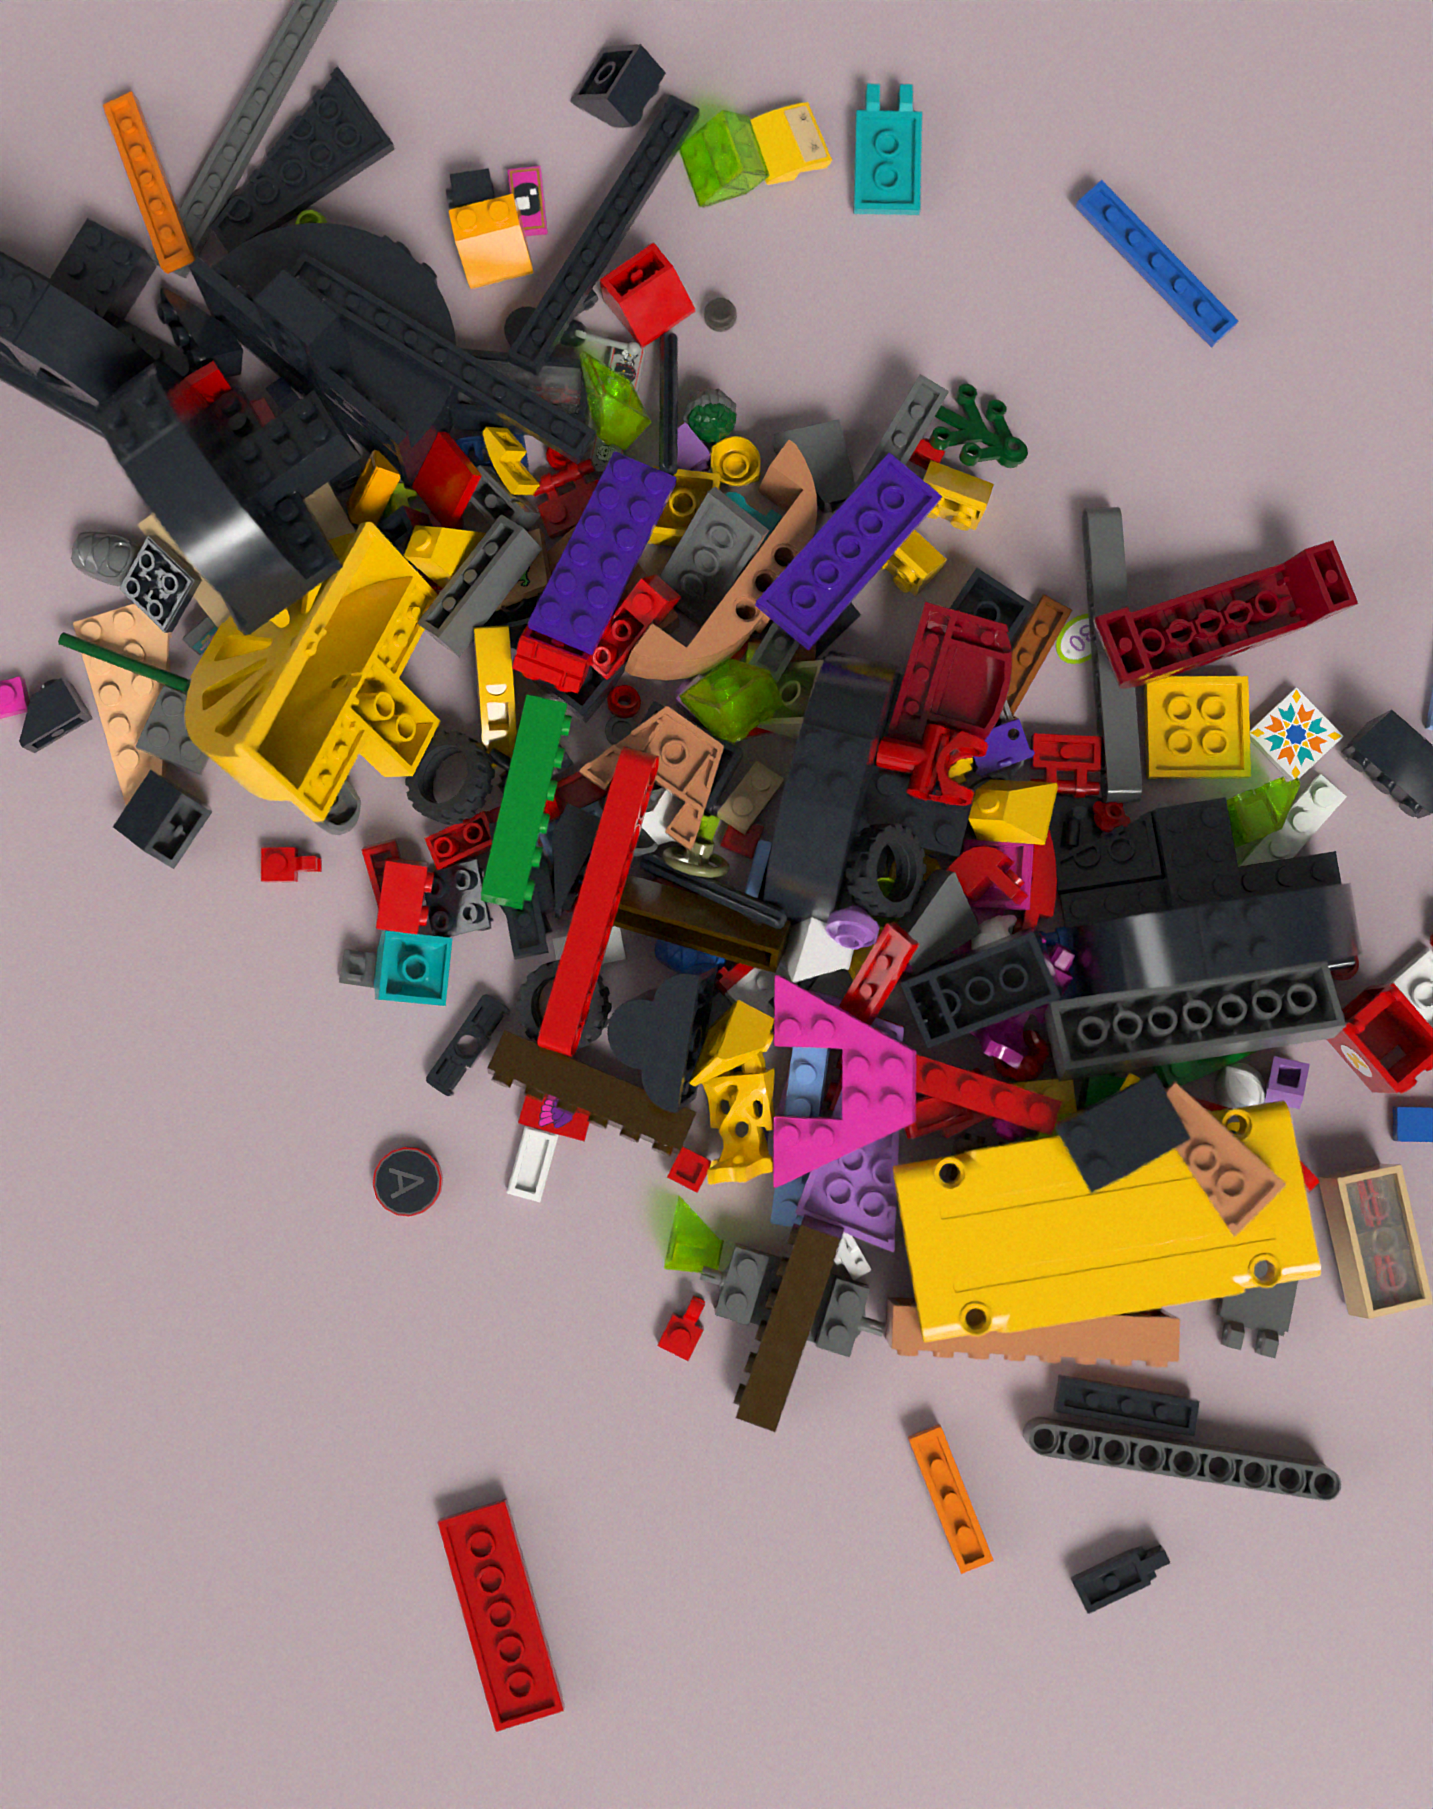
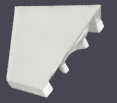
M811 917L793 925L783 958L793 983L839 969L849 970L854 949L840 946L828 936L826 932L827 923Z

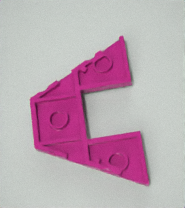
M783 975L775 976L774 1046L843 1049L842 1118L782 1115L774 1117L773 1187L777 1188L914 1123L916 1116V1050L903 1042H898L891 1038L887 1033L878 1028H873L855 1018L853 1014L835 1004H830L821 999L817 994L792 983Z

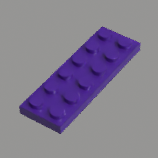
M613 452L528 621L529 629L593 655L672 494L677 477L618 452Z
M888 453L756 601L755 606L809 651L934 509L942 496L891 453Z

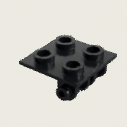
M478 859L434 871L431 893H424L426 905L429 906L428 916L432 936L450 938L476 930L485 931L492 929L491 922H494V920L490 918L488 902L481 901L482 872L484 870L480 868Z

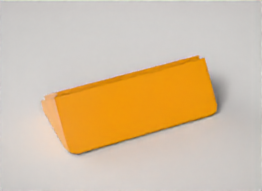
M377 450L372 451L346 503L351 523L357 525L364 522H372L375 526L377 525L400 480L399 472Z

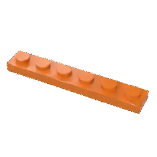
M130 91L102 106L161 269L166 274H169L194 262L196 257L138 98Z

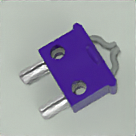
M1006 700L1003 707L1004 711L1002 710L1000 715L1001 722L996 723L989 736L984 740L989 745L986 756H972L975 765L973 771L979 776L988 774L994 779L1014 780V774L1023 767L1024 760L1031 758L1035 753L1034 750L1029 748L1019 718L1016 716L1012 717ZM1015 728V735L1008 737V731ZM1019 762L1010 771L1009 777L1004 773H993V771Z

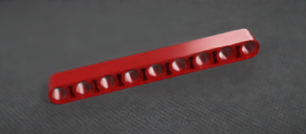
M626 746L619 755L537 1042L539 1047L571 1057L577 1050L659 767V756Z

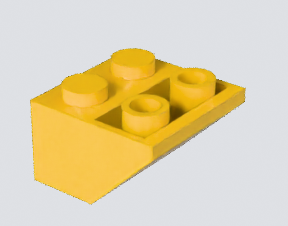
M930 461L923 481L937 491L942 498L927 517L931 519L940 517L951 521L950 524L957 529L964 531L972 529L976 531L986 510L994 484Z
M914 530L880 570L886 569L894 576L893 581L900 590L905 593L910 591L916 597L943 569L947 559Z

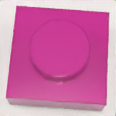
M19 676L0 681V719L27 713L30 700L25 679Z

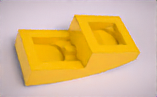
M486 427L483 431L485 445L492 464L506 488L512 495H533L540 484L520 462L527 452L526 449L508 428Z

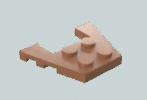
M666 706L634 729L623 740L605 750L598 758L584 765L580 769V773L606 791L611 785L619 755L625 746L659 756V767L655 782L685 802L665 830V833L691 851L695 844L724 745Z

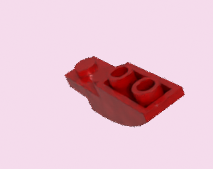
M556 793L554 801L547 800L544 813L550 814L549 823L560 818L564 811ZM501 806L490 811L477 813L472 818L463 820V823L454 824L424 838L437 870L491 851L492 840L488 823L497 822Z
M1049 829L1045 845L1034 844L1030 910H1021L1020 917H1016L1017 920L1012 934L1035 925L1037 927L1038 918L1049 919L1053 917L1056 901L1057 871L1054 846Z

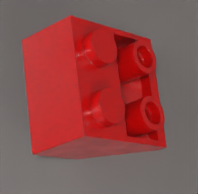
M654 242L599 280L604 302L641 348H644L663 333L696 312L674 266Z

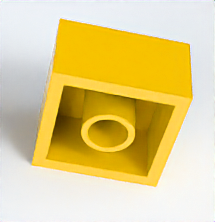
M677 469V473L673 475L677 477L676 485L647 544L677 547L707 493L714 487L720 490L721 474Z

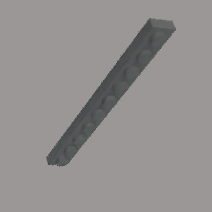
M338 0L294 1L183 202L179 213L196 259L212 232L210 226L224 210ZM155 253L153 260L156 265L160 266ZM192 263L173 271V273L186 279L190 272L189 266Z
M921 374L918 376L846 500L888 453H891L906 466L949 393L948 390ZM773 622L750 660L748 667L777 683L800 643Z

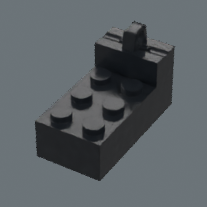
M1036 925L944 961L939 959L916 975L907 972L900 982L927 1048L1058 1000L1062 997L1063 992Z

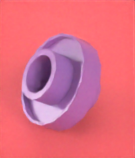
M849 906L847 909L831 913L826 925L828 936L840 946L848 949L872 946L876 943L879 931L877 922L867 914L865 909L858 906Z

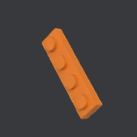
M938 1424L908 1436L909 1443L960 1573L963 1574L993 1562L992 1554L941 1425Z

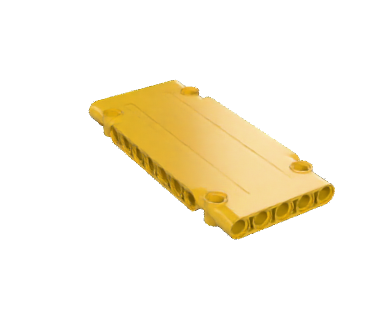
M1284 1100L1215 1112L1208 1111L1225 1128L1227 1119L1232 1115L1236 1116L1239 1119L1240 1128L1234 1136L1286 1183V1186L1235 1237L1176 1148L1128 1176L1092 1194L1060 1135L965 1151V1154L943 1156L936 1159L892 1166L923 1342L965 1335L981 1336L995 1330L999 1333L1016 1332L1231 1296L1245 1292L1246 1288L1258 1286L1269 1288L1277 1283L1320 1276L1321 1267L1292 1119L1287 1103ZM946 1163H953L958 1170L956 1179L950 1183L943 1182L939 1176L941 1167ZM1265 1260L1268 1265V1271L1264 1277L1257 1278L1254 1274V1267L1258 1261ZM973 1308H979L983 1311V1320L976 1326L967 1325L965 1322L967 1312Z

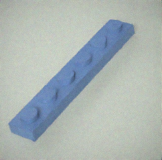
M793 1047L784 1116L821 1117L830 1048ZM810 1172L774 1189L770 1223L793 1227L794 1223L801 1225L804 1216L796 1214L795 1211Z

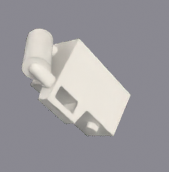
M843 1232L834 1262L837 1267L844 1264L852 1279L856 1280L872 1269L853 1237Z

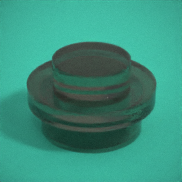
M716 298L710 301L704 310L705 323L716 332H725L731 329L737 320V310L734 304L725 298Z

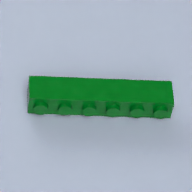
M526 694L481 890V901L523 910L524 901L532 900L535 880L529 879L532 866L539 868L543 847L537 846L539 834L547 833L550 814L544 813L547 800L554 801L558 781L552 780L554 767L561 769L565 748L559 747L562 735H569L572 716L566 715L567 703Z

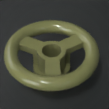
M701 836L696 837L691 851L684 846H672L665 849L662 854L663 860L670 867L690 875L714 878L724 876L730 870L729 863L720 855L713 853L714 842ZM711 862V863L715 864V865L718 866V867H713L712 865H710V864H708V863Z

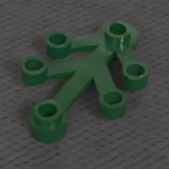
M970 384L960 385L955 395V400L962 407L966 418L942 405L934 416L960 431L950 432L945 427H936L929 438L930 445L937 450H945L948 446L964 444L959 453V460L967 466H974L977 462L997 460L1000 465L1006 468H1015L1022 464L1028 456V448L1021 439L1012 436L1004 419L1007 411L1006 405L1000 400L993 399L989 401L984 411L985 418L993 424L996 432L994 434L987 430L976 406L975 399L978 394L976 388ZM982 442L989 447L980 448L975 443Z

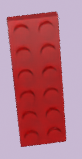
M507 1498L440 1518L437 1523L495 1732L563 1712L565 1704Z

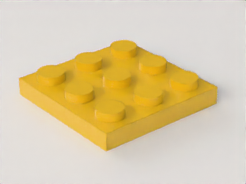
M1171 676L1144 685L1146 779H1248L1251 777L1248 676Z

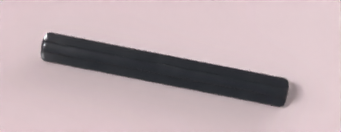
M663 333L660 336L659 470L673 476L677 473L678 336L675 333Z
M652 852L644 854L640 862L641 868H644L649 873L776 929L782 928L787 920L788 914L783 909L710 877H700L678 871L665 863L663 857Z

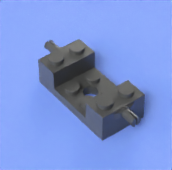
M735 1243L729 1265L725 1268L724 1272L704 1265L700 1280L719 1285L720 1294L715 1307V1315L748 1326L749 1322L759 1325L761 1320L768 1322L772 1310L765 1307L771 1289L779 1290L783 1279L776 1276L782 1257ZM830 1273L807 1341L815 1343L817 1348L850 1358L855 1339L861 1333V1330L882 1337L883 1331L881 1329L885 1328V1322L866 1317L865 1306L870 1292L868 1285Z

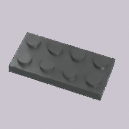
M716 487L707 493L659 576L681 596L675 607L701 628L748 566L769 532L766 527Z

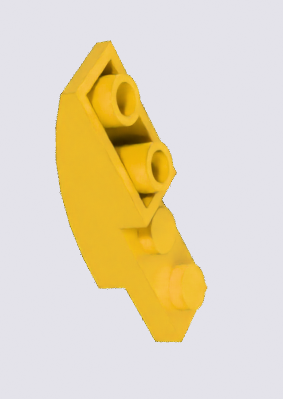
M473 627L481 744L488 749L486 752L488 754L494 747L512 758L517 732L509 627Z

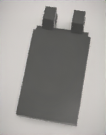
M1265 1260L1258 1261L1254 1267L1255 1276L1262 1278L1268 1271V1265ZM1298 1280L1277 1283L1269 1288L1261 1286L1246 1288L1245 1292L1241 1294L1220 1297L1216 1315L1222 1316L1221 1322H1224L1221 1345L1241 1350L1245 1335L1244 1327L1258 1330L1254 1352L1262 1356L1276 1358L1279 1336L1284 1337V1333L1289 1331Z

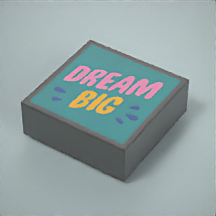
M205 617L182 640L198 655H201L207 649L218 628L209 617Z

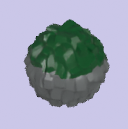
M711 388L700 389L698 393H695L690 398V402L685 407L686 412L683 415V422H686L703 442L717 443L727 438V435L733 431L736 423V403L719 388L715 390Z

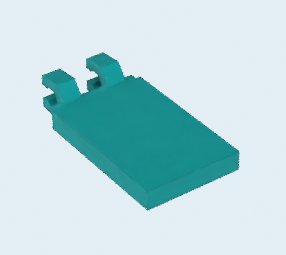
M867 83L865 110H856L854 214L919 215L921 208L922 112L913 111V84H900L897 110H880V84Z

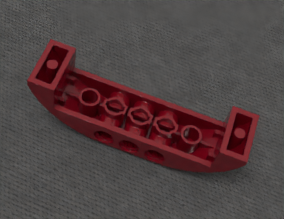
M1331 540L1304 549L1284 563L1134 612H1130L1129 607H1125L1097 616L1093 622L1118 687L1120 689H1127L1162 680L1264 645L1325 620L1359 603L1335 543Z

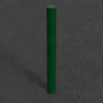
M62 632L59 637L58 644L180 691L187 692L189 689L190 679Z

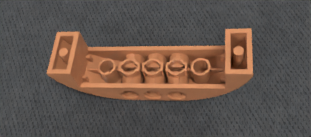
M791 440L787 441L770 464L758 489V492L787 513L689 646L686 648L652 623L633 648L625 667L627 673L655 680L686 679L706 673L723 664L737 653L754 631L761 634L771 619L755 606L756 601L814 536L817 520V495L813 477L804 456L797 445Z

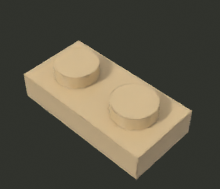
M756 761L720 808L717 817L746 835L783 785L784 779Z

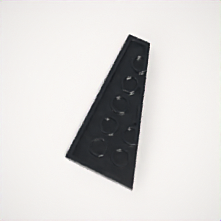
M338 66L330 74L331 80L323 90L318 89L312 97L313 102L304 114L298 115L269 151L267 154L268 159L259 171L255 169L248 178L250 182L239 196H234L210 226L228 253L260 234L277 229L395 150L391 139Z

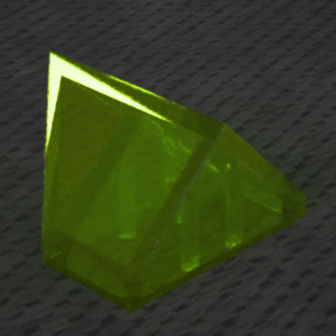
M678 1196L664 1269L703 1273L702 1269L705 1265L718 1270L724 1240L719 1239L691 1207Z

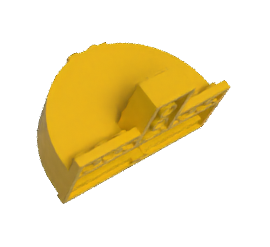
M372 522L360 523L356 532L328 540L343 568L250 635L241 633L230 615L225 623H221L190 676L192 680L185 703V725L192 742L249 793L267 800L291 801L314 822L325 820L359 754L384 777L413 776L440 723V720L399 679L424 632V629L417 622L431 606L438 594Z

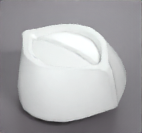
M1233 1063L1220 1069L1214 1083V1093L1219 1105L1232 1109L1264 1103L1266 1084L1261 1073L1253 1066L1246 1063Z

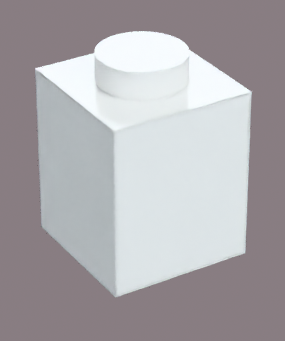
M665 788L651 792L642 823V828L658 845L675 841L665 833V830L685 804Z

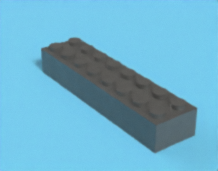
M1327 961L1213 980L1055 1001L1049 1003L1043 1015L1059 1082L1331 1039L1346 1026Z

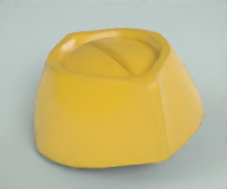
M732 436L712 446L711 468L713 473L721 474V482L730 486L741 487L760 480V454L755 445L748 439Z

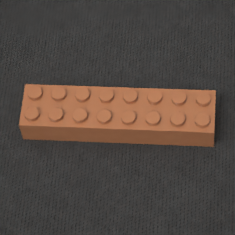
M887 1297L885 1339L891 1349L897 1350V1355L918 1356L919 1351H931L934 1357L953 1358L954 1352L968 1353V1358L986 1360L990 1359V1354L1004 1355L1005 1360L1025 1361V1355L1038 1356L1039 1361L1059 1363L1061 1362V1357L1075 1358V1363L1096 1364L1097 1359H1108L1112 1365L1132 1366V1360L1146 1361V1366L1165 1368L1168 1367V1362H1179L1180 1318L1163 1309H1147L1016 1332L999 1333L995 1330L981 1336L965 1335L923 1342L915 1298ZM979 1308L970 1309L965 1316L966 1324L970 1326L979 1325L983 1320V1311Z

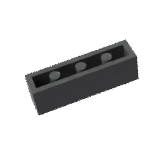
M500 515L417 624L438 643L460 657L474 639L473 627H483L542 551V548L523 527Z

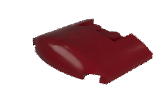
M925 602L887 736L921 744L926 725L935 724L959 732L964 731L982 740H986L1001 715L1011 682L1013 659L1007 632L1009 633L1007 624ZM950 736L948 744L953 740V736ZM957 749L953 750L949 755H952Z

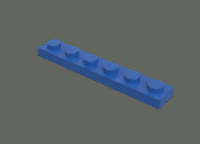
M1103 180L1098 182L1078 200L1075 206L1076 209L1211 348L1237 325L1239 320Z

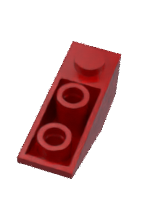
M656 574L641 578L610 619L593 653L590 665L608 680L630 657L633 648L653 623L658 627L681 596Z

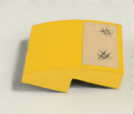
M808 102L767 112L745 122L742 126L766 185L795 180L800 172L827 168L832 161Z

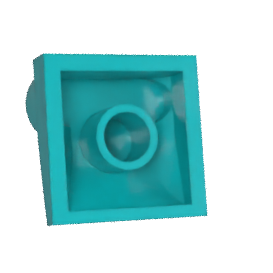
M382 931L377 947L374 975L375 1000L446 1006L453 938Z

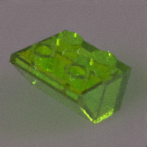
M721 110L685 141L679 149L697 203L701 208L748 194L770 176L749 115Z
M1283 776L1254 789L1255 795L1253 790L1250 789L1227 800L1235 848L1283 828L1300 787L1298 778L1286 782Z

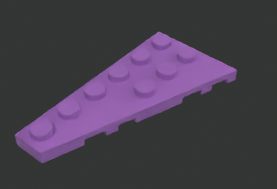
M875 1018L871 1025L873 1028H878L898 1042H903L902 1027ZM842 1091L831 1118H842ZM899 1130L811 1171L795 1213L801 1216L805 1214L845 1228L844 1233L894 1252L896 1188L892 1166L898 1165Z

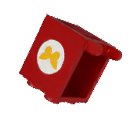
M1394 983L1371 985L1364 989L1341 1009L1346 1026L1334 1038L1326 1039L1372 1093L1389 1094L1399 1092L1403 1094L1416 1085L1417 1080L1415 1078L1424 1070L1430 1071L1433 1069V1027ZM1398 1045L1406 1055L1386 1070L1379 1061Z

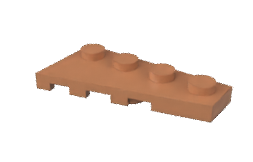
M1174 1081L1165 1091L1191 1137L1189 1141L1176 1147V1149L1235 1237L1286 1186V1183Z

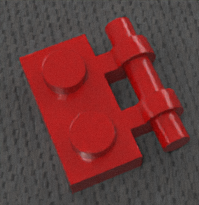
M591 458L578 464L575 462L567 464V469L553 475L549 472L540 476V480L537 481L540 486L533 496L537 497L547 493L549 501L539 504L537 507L541 513L547 534L551 539L569 532L578 524L599 482L598 479L590 483L586 481L585 475L596 471ZM574 481L576 489L560 495L558 487Z
M1034 733L1031 736V749L1035 753L1031 757L1030 769L1044 770V778L1030 779V781L1057 783V793L1073 794V797L1078 798L1099 794L1100 783L1087 781V772L1098 773L1101 770V736ZM1057 771H1074V781L1056 780Z

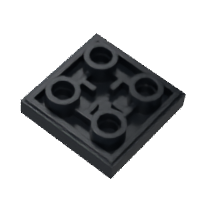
M152 535L146 538L119 589L164 633L173 632L202 579L160 538Z

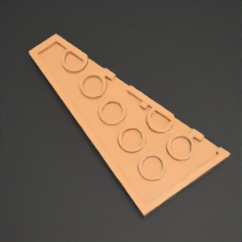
M135 604L72 622L76 637L170 672L169 640L172 638V632L164 633ZM81 653L124 802L127 805L150 769L166 778V764H164V760L138 750L135 746L163 685H167Z

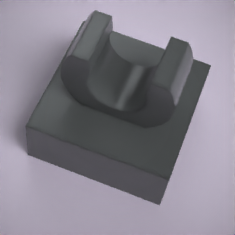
M345 949L339 983L374 988L377 954Z

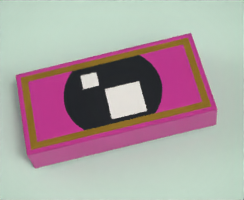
M541 167L508 169L510 194L514 195L519 206L526 236L548 234Z

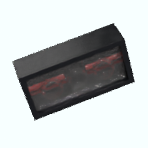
M461 348L589 427L594 386L592 360L550 356L538 376H535L508 362V352ZM455 390L450 406L455 429L484 431L486 427L508 428L512 434L529 435Z

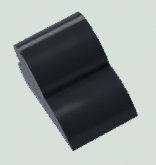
M700 963L690 966L665 980L659 988L650 989L623 1003L610 1017L607 1037L611 1050L624 1064L642 1070V1083L646 1094L654 1104L666 1111L678 1113L697 1097L698 1085L693 1086L689 1084L707 1035L718 965Z

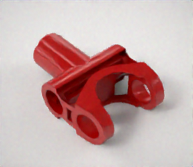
M928 724L926 725L921 744L884 736L878 747L876 764L881 768L911 774L906 792L913 797L926 801L942 802L948 805L964 806L972 803L974 792L951 780L948 777L949 770L960 759L972 758V756H986L989 745L979 737L964 731L959 732L947 729L941 725ZM950 736H953V740L948 744ZM957 749L951 756L949 755V753ZM937 778H939L942 791L936 790L935 795H932Z

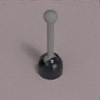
M575 319L572 320L560 339L562 345L569 347H578L585 340L627 350L630 355H637L640 352V345L637 342H630L628 344L588 334L585 325Z

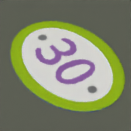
M1088 613L1070 620L1057 637V655L1068 664H1081L1092 659Z

